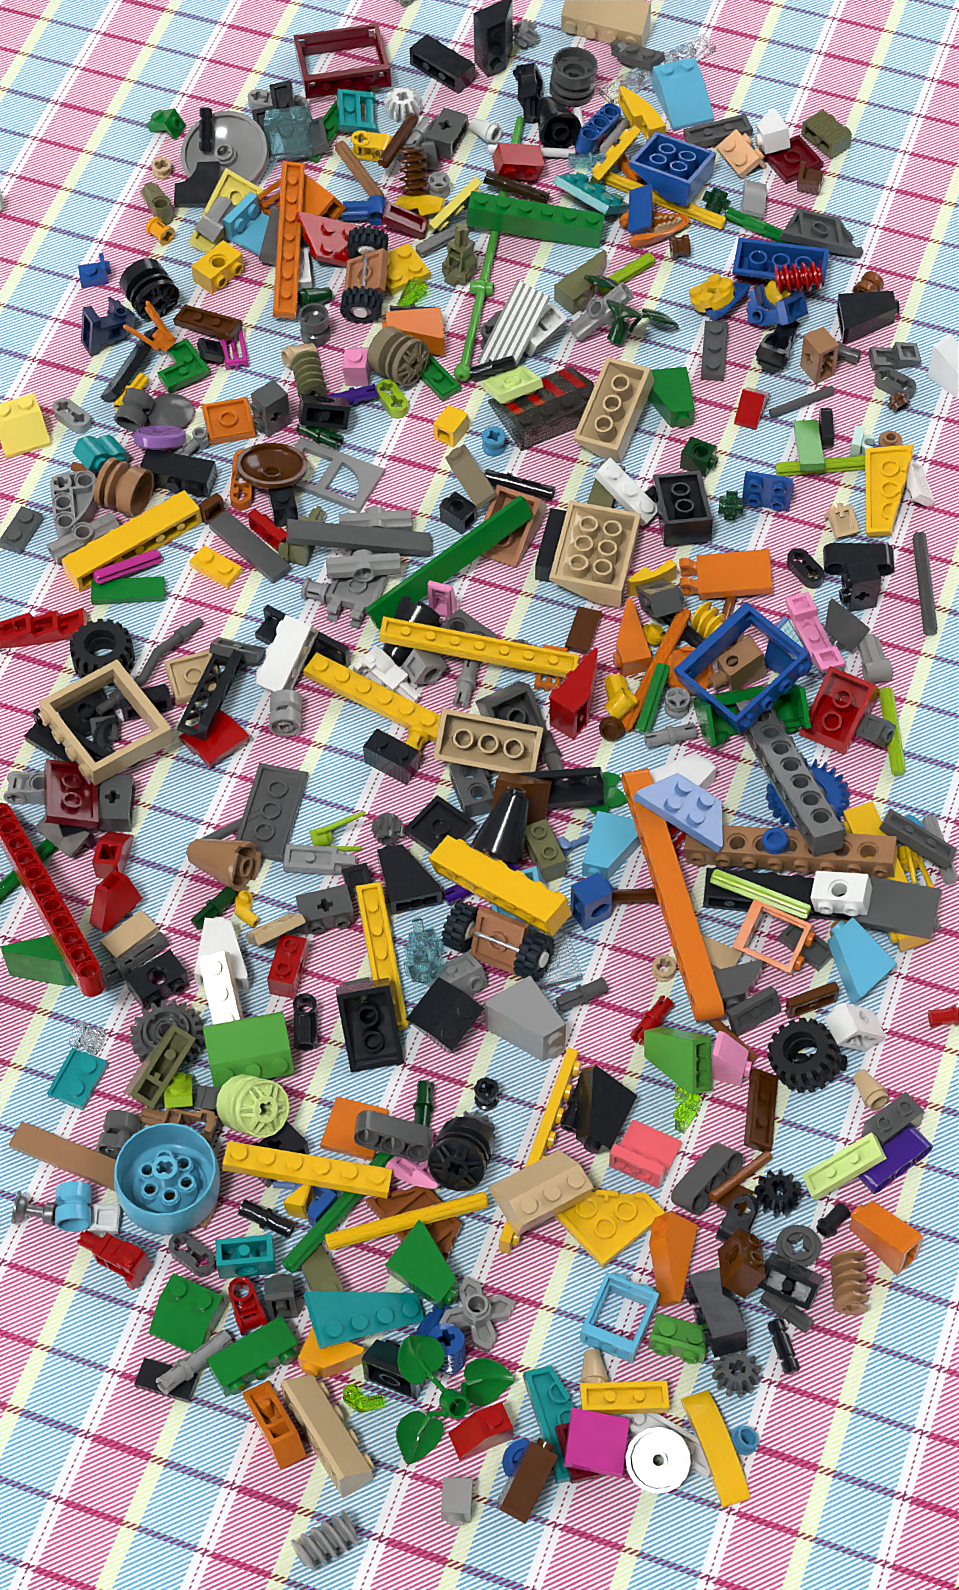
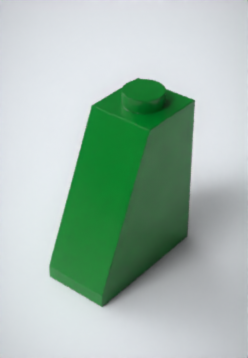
M687 367L651 370L654 384L647 399L670 427L694 425L695 408Z
M418 1220L387 1261L385 1267L389 1275L443 1311L447 1305L451 1306L457 1299L459 1286L426 1226Z

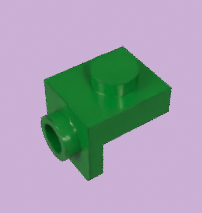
M173 108L155 111L146 126L150 132L166 130L172 139H177L186 127V124L176 109Z

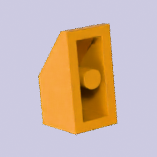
M312 1327L298 1356L299 1367L307 1375H313L314 1377L319 1375L328 1378L362 1364L365 1348L351 1342H346L319 1349Z

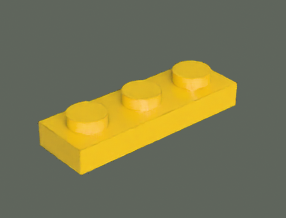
M634 125L630 131L627 128L618 138L620 143L616 147L612 145L604 155L607 157L602 164L598 162L591 170L593 175L590 182L600 184L607 173L610 172L639 137L641 132L639 128Z
M667 1381L580 1383L581 1409L603 1414L669 1413Z

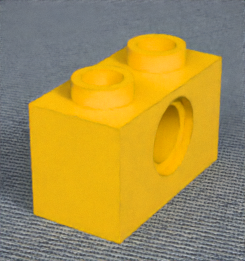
M224 240L191 265L193 281L213 295L244 270L243 254Z

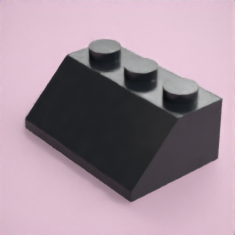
M501 0L473 13L474 62L487 77L500 73L507 68L513 49V0Z

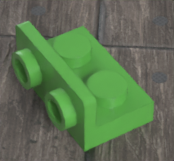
M657 1313L648 1343V1349L653 1350L655 1354L680 1357L682 1361L689 1364H697V1362L704 1364L708 1347H705L703 1342L702 1325L697 1326L695 1323Z

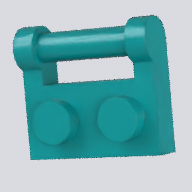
M338 89V130L377 133L374 117L375 94L365 91ZM360 102L365 104L366 122H361Z

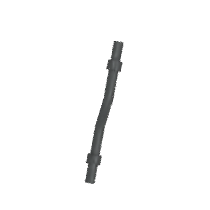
M197 617L186 626L182 625L174 631V635L153 649L140 675L134 679L139 687L148 681L163 654L178 643L187 641L191 638L193 632L204 625L202 619ZM116 689L109 694L108 699L96 707V711L98 714L103 715L112 707L119 706V701L126 698L119 689Z

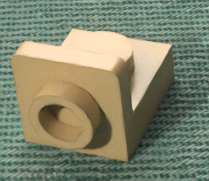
M843 503L834 504L824 514V519H829L835 540L860 532L852 504L843 506Z

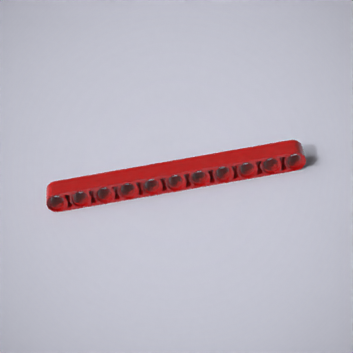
M0 803V846L81 993L87 997L100 995L105 989V984L99 962L11 807L6 803Z

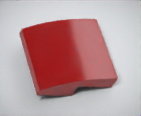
M220 710L205 741L185 733L179 736V740L194 756L197 754L210 768L249 741V734L230 716ZM198 723L194 725L193 728L197 729Z

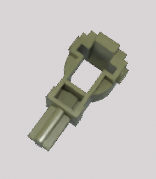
M466 223L462 225L456 224L455 238L447 244L448 255L442 263V273L445 277L444 282L453 287L458 284L463 286L470 282L477 272V260L473 254L475 241L468 238L469 228Z
M317 506L312 509L308 517L301 515L299 520L322 522L326 511H322V507ZM286 539V543L280 542L278 546V556L284 557L286 562L307 566L315 546L287 543Z

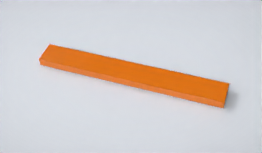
M282 162L272 317L296 318L301 223L296 221L295 215L298 211L302 212L305 163Z

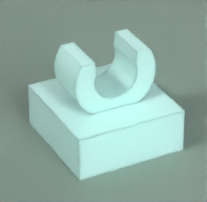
M855 426L850 456H859L860 451L865 454L866 448H873V446L866 444L874 445L875 437L872 435L863 436L865 427Z

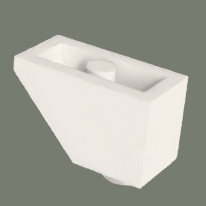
M772 108L757 123V134L754 135L756 146L761 147L764 154L790 148L788 127L776 109Z

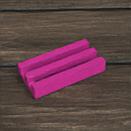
M242 328L238 332L242 358L238 359L235 339L233 338L230 341L233 360H229L226 340L221 339L226 370H231V366H235V369L240 368L239 365L249 367Z

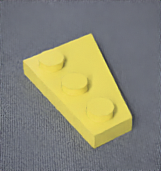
M475 176L428 223L426 228L431 233L436 229L439 231L443 230L449 223L447 219L452 214L458 215L465 207L463 203L468 198L470 199L471 191L480 192L478 187L482 182Z

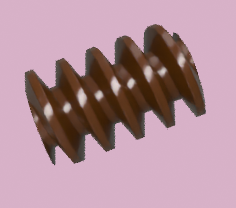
M407 147L398 151L399 154L405 155V158L398 160V162L405 164V167L399 169V172L405 173V176L399 178V180L406 182V185L399 187V189L406 191V195H423L428 193L427 189L421 188L428 184L426 180L421 179L427 176V172L421 170L427 167V163L420 161L427 157V154L420 152L426 149V147Z

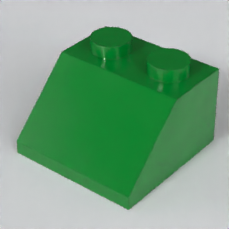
M173 1273L159 1297L149 1334L191 1354L209 1341L226 1310L224 1298L218 1293Z

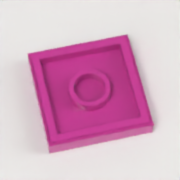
M572 1407L563 1466L621 1478L624 1468L629 1419Z

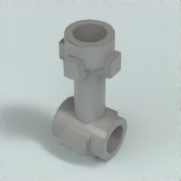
M203 427L195 428L192 432L193 439L184 447L175 448L173 453L188 456L196 448L199 450L206 449L209 446V432Z

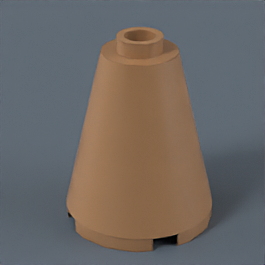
M195 839L188 845L186 850L188 861L230 889L238 892L249 888V886H246L249 880L255 881L261 864V852L256 850V847L259 846L251 841Z

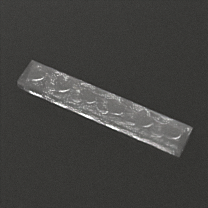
M701 34L664 53L665 61L660 65L693 57L698 62L715 53L716 45L704 34ZM637 67L600 86L599 94L608 103L617 104L619 87L624 86L634 93H638L652 86L653 70L648 71Z

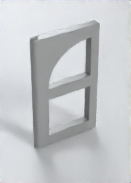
M302 437L294 446L303 454L307 452L331 463L317 485L300 480L292 485V487L358 513L361 512L385 474L384 468ZM342 466L349 469L358 480L359 489L354 500L327 490Z

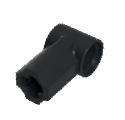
M302 993L293 1000L294 1049L311 1051L317 1048L318 1009L314 996ZM305 1006L312 1008L309 1012L305 1013L299 1011Z

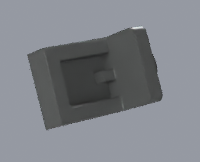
M867 712L856 735L885 748L886 744L894 736L896 725Z

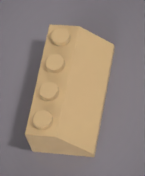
M565 0L561 14V32L609 44L614 40H623L625 44L631 43L644 47L650 35L651 2L645 0Z
M606 357L573 437L574 441L601 458L609 459L611 457L614 461L621 463L654 384L651 368Z
M442 708L433 759L499 772H535L543 727Z
M313 1375L282 1381L281 1388L286 1406L342 1498L347 1497L373 1481L371 1470L375 1467L368 1454L364 1453L362 1455L357 1448V1445L360 1443L353 1430L349 1429L347 1431L342 1422L345 1418L337 1405L332 1407L327 1398L330 1397V1394L322 1381L317 1383Z

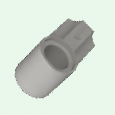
M219 196L194 229L211 242H214L224 227L223 219L235 208L232 201L227 197Z
M873 634L866 635L857 645L863 662L862 672L864 680L870 683L892 680L891 662L889 658L884 656L879 637Z

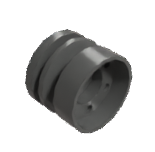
M567 47L556 52L552 60L549 84L551 96L566 106L577 107L589 102L594 95L598 68L595 56L588 50L580 47Z

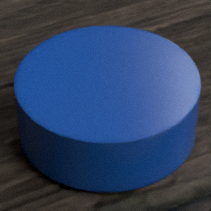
M781 828L768 829L762 836L764 850L772 855L785 852L789 846L787 833Z

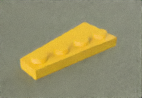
M913 444L865 449L867 537L892 535L914 453Z

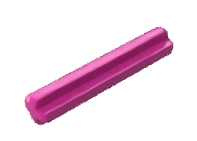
M154 549L93 572L94 580L100 585L158 564L162 561L161 554L158 550Z

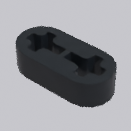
M832 408L819 409V432L822 448H833L834 426Z
M794 548L789 551L786 562L788 569L807 588H819L824 581L823 568L804 549Z

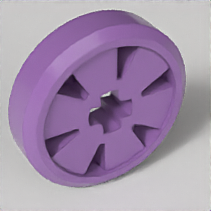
M147 426L139 428L134 432V444L144 449H174L186 443V432L175 426Z

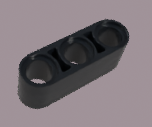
M829 543L823 548L824 572L829 575L842 576L845 573L846 564L875 559L881 576H888L895 570L894 550L889 544Z

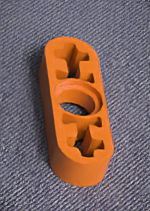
M245 449L236 451L233 456L230 501L231 506L238 511L250 508L253 499L254 486L247 482L239 483L236 481L240 477L236 471V460L238 455ZM240 492H243L244 497L241 501H239Z

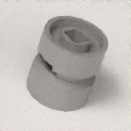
M282 689L272 693L270 696L269 730L273 734L283 737L298 734L302 727V696L298 692L289 689Z

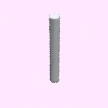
M627 118L622 119L600 146L602 153H606L630 125V121Z

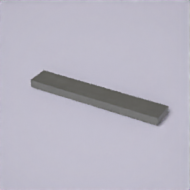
M287 519L286 523L287 543L355 550L365 549L376 552L429 557L432 552L431 536L428 532Z

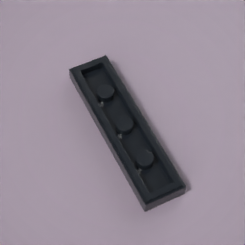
M157 326L146 331L143 335L153 341L152 335L158 329ZM141 339L138 341L100 396L101 399L109 402L120 395L152 349L149 344Z

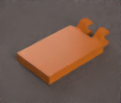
M770 549L696 555L697 561L689 558L679 559L682 577L680 578V587L683 596L698 594L700 600L773 593ZM697 575L698 580H694L689 576Z

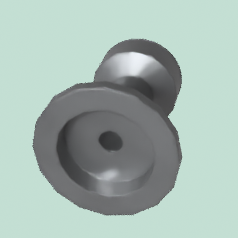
M18 1191L13 1206L11 1224H15L16 1221H22L26 1215L42 1218L43 1224L52 1225L56 1203L47 1202L44 1207L28 1204L27 1197L23 1196L21 1191Z

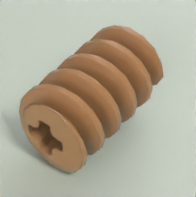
M842 1251L833 1255L830 1259L832 1267L831 1277L833 1278L831 1281L833 1288L832 1297L834 1299L832 1305L833 1309L839 1313L859 1315L869 1310V1306L863 1304L869 1299L868 1295L863 1293L868 1290V1286L865 1283H861L867 1279V1275L861 1272L866 1269V1263L861 1262L866 1258L865 1253L862 1251Z

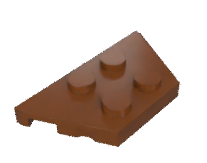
M414 1186L406 1191L398 1190L391 1192L387 1199L370 1197L366 1200V1205L379 1219L442 1203L429 1188ZM456 1216L425 1224L446 1262L462 1228V1222ZM411 1229L393 1234L402 1243Z

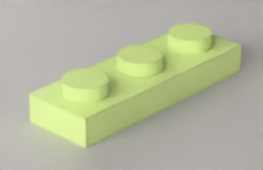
M871 1132L801 1175L811 1197L817 1201L887 1158L877 1137Z

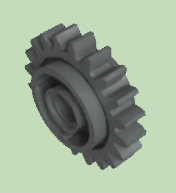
M162 1000L161 1007L159 1008L154 1003H151V1012L142 1009L143 1018H134L137 1026L130 1027L132 1033L130 1042L131 1045H134L132 1047L134 1054H139L138 1057L141 1063L144 1062L172 1024L196 1038L184 1059L193 1062L192 1053H201L199 1045L205 1043L202 1036L204 1035L203 1026H201L202 1020L200 1016L196 1017L194 1008L188 1011L185 1002L179 1008L177 1007L176 1000H173L170 1006H167L165 1000ZM182 1061L181 1064H180V1067H181V1068H184V1062H183V1061Z

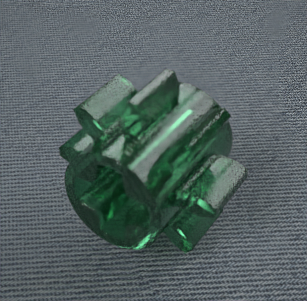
M713 187L711 192L706 190L702 201L706 202L705 209L720 214L722 209L727 211L731 204V201L727 199L729 193Z
M726 491V496H720L718 514H724V520L735 521L736 515L742 516L744 498L738 497V491Z

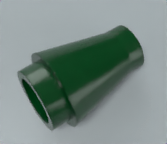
M329 287L302 288L301 291L297 292V301L300 308L311 303L323 304L327 301H332L333 298Z

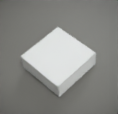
M93 1204L90 1231L94 1234H106L108 1232L109 1234L119 1235L121 1206Z

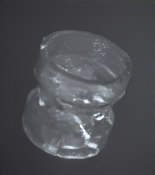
M79 1021L72 1030L69 1044L77 1049L83 1047L88 1053L97 1055L104 1044L106 1032L97 1027L92 1029L87 1023Z

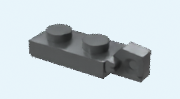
M614 40L610 43L611 55L619 58V62L652 71L654 66H658L665 61L664 53L653 49L641 47L637 44H625L623 40Z

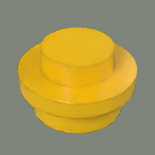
M651 623L644 625L642 628L648 643L659 645L662 642L665 633L661 626Z

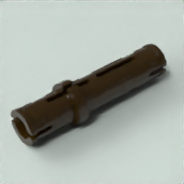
M487 170L483 184L523 197L522 200L528 199L547 204V199L550 196V192L534 188L530 183L526 185L490 170Z

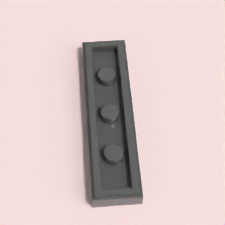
M227 510L208 523L210 530L271 583L274 584L291 571L289 563L281 556H278L274 550Z

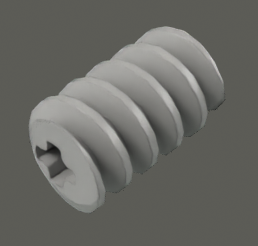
M341 1510L342 1519L337 1515L331 1516L332 1526L326 1521H322V1532L315 1527L311 1528L312 1538L308 1537L305 1533L301 1534V1545L295 1540H291L298 1558L305 1567L308 1566L313 1571H316L315 1561L317 1559L326 1565L327 1553L336 1559L337 1547L347 1552V1541H350L355 1546L358 1545L357 1533L344 1510Z

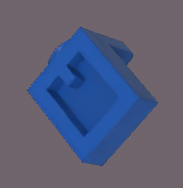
M99 253L100 262L78 265L82 288L109 284L107 275L111 274L110 262L104 260L103 253Z
M313 1186L315 1195L318 1198L314 1199L307 1209L309 1225L313 1227L338 1199L336 1190Z

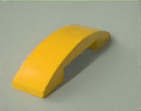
M706 1390L682 1398V1406L690 1426L694 1428L712 1474V1483L722 1508L749 1500L750 1494L739 1459L711 1394Z

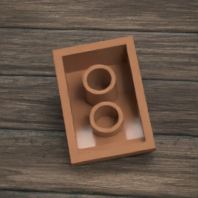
M497 485L495 492L498 496L491 500L484 521L519 495L525 498L534 517L480 556L517 568L539 530L548 506L542 499Z

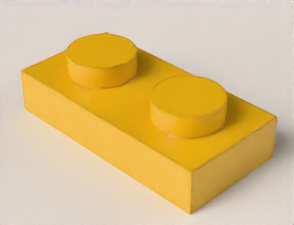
M205 545L189 561L190 567L227 589L243 574V568Z

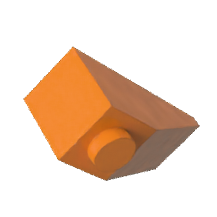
M627 598L616 642V653L612 655L614 666L620 669L622 676L646 672L652 661V656L632 598Z
M673 1212L655 1217L650 1228L649 1246L657 1293H659V1306L663 1308L681 1303L698 1227L697 1224Z
M267 1380L243 1392L242 1395L280 1470L307 1457L299 1434L269 1381Z

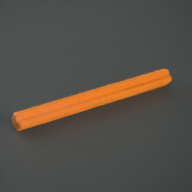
M683 607L682 611H678L634 694L638 703L621 720L625 732H632L638 721L657 663H665L667 657L673 652L691 617L689 609Z

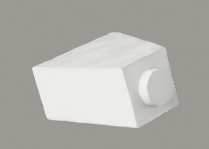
M948 333L933 346L927 377L959 399V344Z
M695 753L650 773L653 783L679 773L704 790H707L715 781L716 766L709 759Z
M222 917L205 918L194 971L196 985L205 987L198 957L226 951L230 954L237 989L249 991L248 974L231 920H226Z

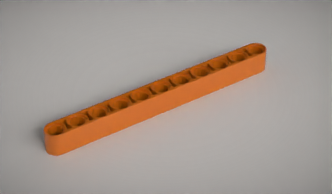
M648 768L623 772L622 784L695 1021L698 1023L724 1017L722 998L666 821L633 800L638 790L654 784Z

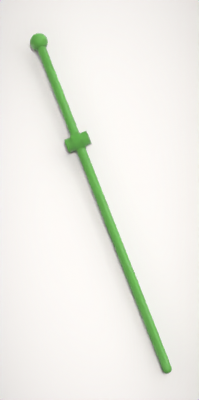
M522 116L516 119L511 143L520 144L524 126ZM500 189L499 196L508 197V192ZM490 231L480 279L470 282V294L476 295L461 362L454 369L455 378L461 382L467 381L471 377L469 364L484 298L494 295V282H488L499 236L497 231Z

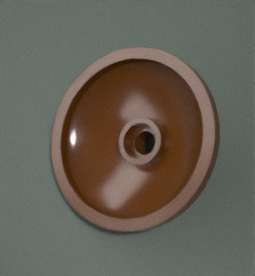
M281 443L253 445L242 451L236 460L238 475L250 485L262 489L273 490L290 487L304 478L308 470V461L305 455L300 450Z

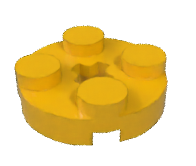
M720 274L709 276L707 281L689 290L690 301L693 308L698 312H706L705 308L711 307L715 311L726 306L733 300V292H736L733 281L727 277H721Z

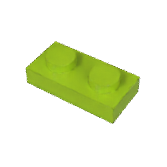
M178 1072L173 1075L164 1090L165 1108L193 1106L192 1074L186 1075L185 1073Z

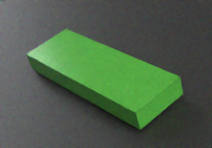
M818 420L794 421V434L800 471L824 470L825 463Z

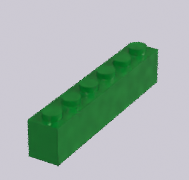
M471 191L466 224L474 228L599 249L605 214Z

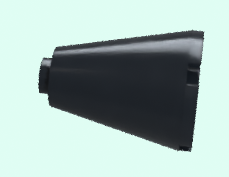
M546 96L541 98L536 105L539 139L545 148L567 149L572 144L575 145L582 128L578 117L553 97Z
M403 596L400 599L393 617L394 619L440 627L444 623L443 621H438L440 615L431 607L419 600L417 604L410 602L412 597ZM384 643L382 648L398 666L403 665L414 649Z
M518 787L504 790L473 839L472 845L475 849L482 853L487 849L492 853L491 857L507 862L516 863L518 860H522L529 797L525 795V790Z

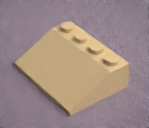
M570 500L549 580L596 604L620 608L639 534L641 513Z

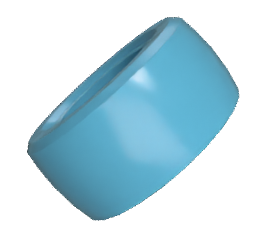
M175 1123L156 1124L135 1133L118 1153L114 1167L115 1192L120 1206L128 1218L138 1227L161 1235L178 1234L199 1225L212 1212L220 1192V1168L215 1152L206 1139L196 1130ZM178 1164H182L186 1166V1168H180L178 1167ZM184 1180L192 1182L189 1187L181 1186ZM153 1186L156 1190L152 1194H147V1187ZM171 1192L175 1194V1197L172 1200H166L165 1195Z

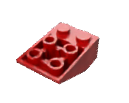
M596 647L589 654L583 655L577 668L574 671L570 670L560 687H555L549 695V725L572 740L589 724L597 680L598 648Z

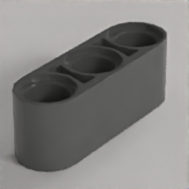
M272 205L259 255V261L276 265L279 206Z
M365 1110L356 1117L354 1140L358 1145L415 1162H424L428 1160L432 1150L433 1132L429 1127Z
M714 1143L676 1184L671 1193L672 1203L694 1215L701 1214L711 1203L708 1194L741 1169L743 1155L721 1143Z

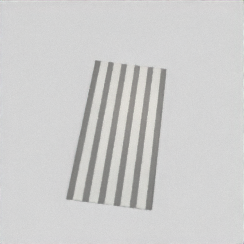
M517 280L481 352L478 362L483 364L489 362V359L495 361L513 356L517 367L551 297Z

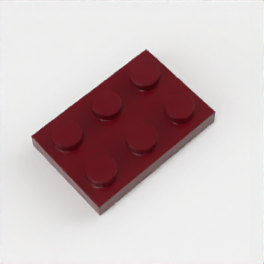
M46 759L44 765L45 823L97 829L99 822L97 785L94 786L88 777L82 776L78 763Z

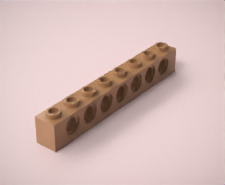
M722 825L723 846L718 853L687 833L685 838L684 854L686 863L693 865L710 864L720 867L740 866L746 869L769 868L773 871L782 869L795 870L801 873L807 871L868 874L879 878L895 877L898 852L897 836L846 833V836L843 838V848L817 856L812 855L799 830L783 829L788 835L789 846L785 852L778 855L760 851L764 849L762 836L771 828Z

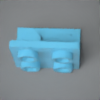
M249 192L223 219L226 239L259 256L269 216L259 211L258 196Z

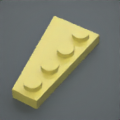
M226 168L199 221L205 212L208 213L210 207L219 196L227 197L236 207L249 192L258 195L263 189ZM224 227L214 242H211L194 229L188 244L206 254L225 236Z

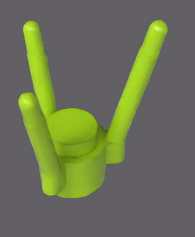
M365 811L348 816L328 826L309 830L313 846L337 847L338 850L344 852L361 851V846H330L329 843L334 842L331 830L364 816Z

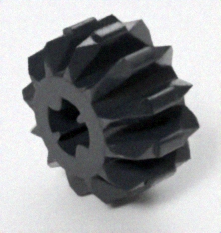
M780 1169L778 1174L775 1175L769 1170L766 1175L767 1177L760 1176L758 1179L759 1185L755 1186L754 1194L757 1195L756 1200L759 1205H764L762 1210L764 1214L772 1210L773 1216L776 1218L781 1211L787 1217L790 1209L796 1210L799 1203L797 1201H800L802 1198V1193L799 1191L801 1184L799 1181H793L794 1175L792 1173L783 1176V1170Z

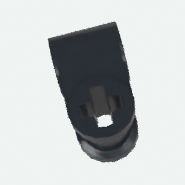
M742 1194L733 1199L726 1216L720 1224L715 1239L725 1243L738 1228L746 1233L751 1232L752 1224L759 1209L758 1201L754 1196ZM746 1201L748 1202L747 1208L750 1211L742 1214V1208L738 1204Z

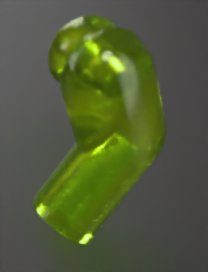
M349 1384L343 1389L345 1404L359 1413L384 1408L382 1394L366 1397L358 1391V1387L354 1384Z

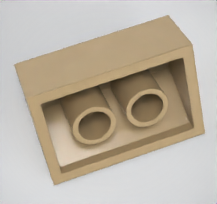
M558 1150L489 1186L488 1189L516 1236L584 1201L588 1198L594 1186L580 1164Z

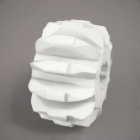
M403 86L400 89L393 88L392 92H387L384 102L389 118H394L395 122L399 120L404 121L409 113L419 116L422 106L418 91H412L411 86L406 89Z

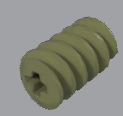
M306 350L296 354L291 363L298 397L300 398V394L326 396V384L318 353Z

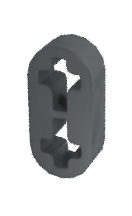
M880 367L875 372L874 384L878 389L890 395L899 391L901 393L907 392L909 400L914 397L916 382L912 378L890 367Z
M187 1233L174 1234L170 1238L168 1246L171 1256L198 1277H207L214 1272L216 1262L213 1253ZM186 1242L187 1249L190 1252L187 1253L183 1249L177 1251L176 1244L183 1245ZM195 1257L202 1261L207 1258L208 1266L201 1265L198 1268Z

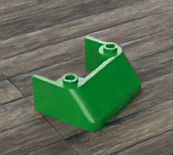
M794 683L790 691L782 694L773 705L778 720L784 722L786 732L797 731L798 726L806 729L811 728L805 687ZM769 684L711 695L736 715L737 702L755 698ZM698 697L693 698L694 709L704 742L710 746L724 744V739L729 738L730 735L740 734L711 709L710 704L700 700Z

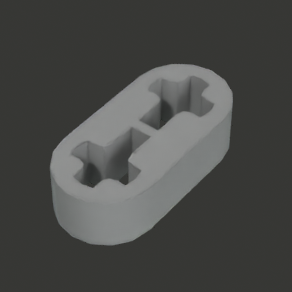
M67 398L58 399L53 403L54 416L59 422L78 434L89 431L91 420L89 414L84 409Z

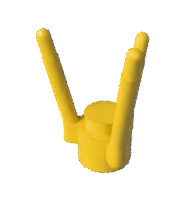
M906 845L900 846L897 852L898 860L902 869L910 873L911 882L913 884L917 882L915 870L919 867L927 886L934 888L924 865L923 857Z

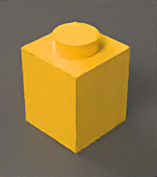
M449 404L433 423L434 439L453 448L469 429L468 414L462 409L455 408Z

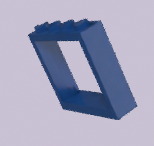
M745 602L674 668V672L682 685L700 700L710 704L711 709L741 734L745 729L750 728L764 711L771 709L774 702L782 694L789 692L793 684L800 677L807 675L813 663L810 654ZM753 625L790 655L794 661L743 710L735 715L693 679L745 630Z

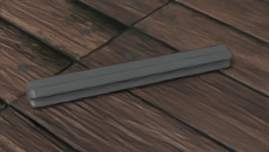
M915 532L912 540L923 632L925 635H935L938 628L927 539L924 532Z

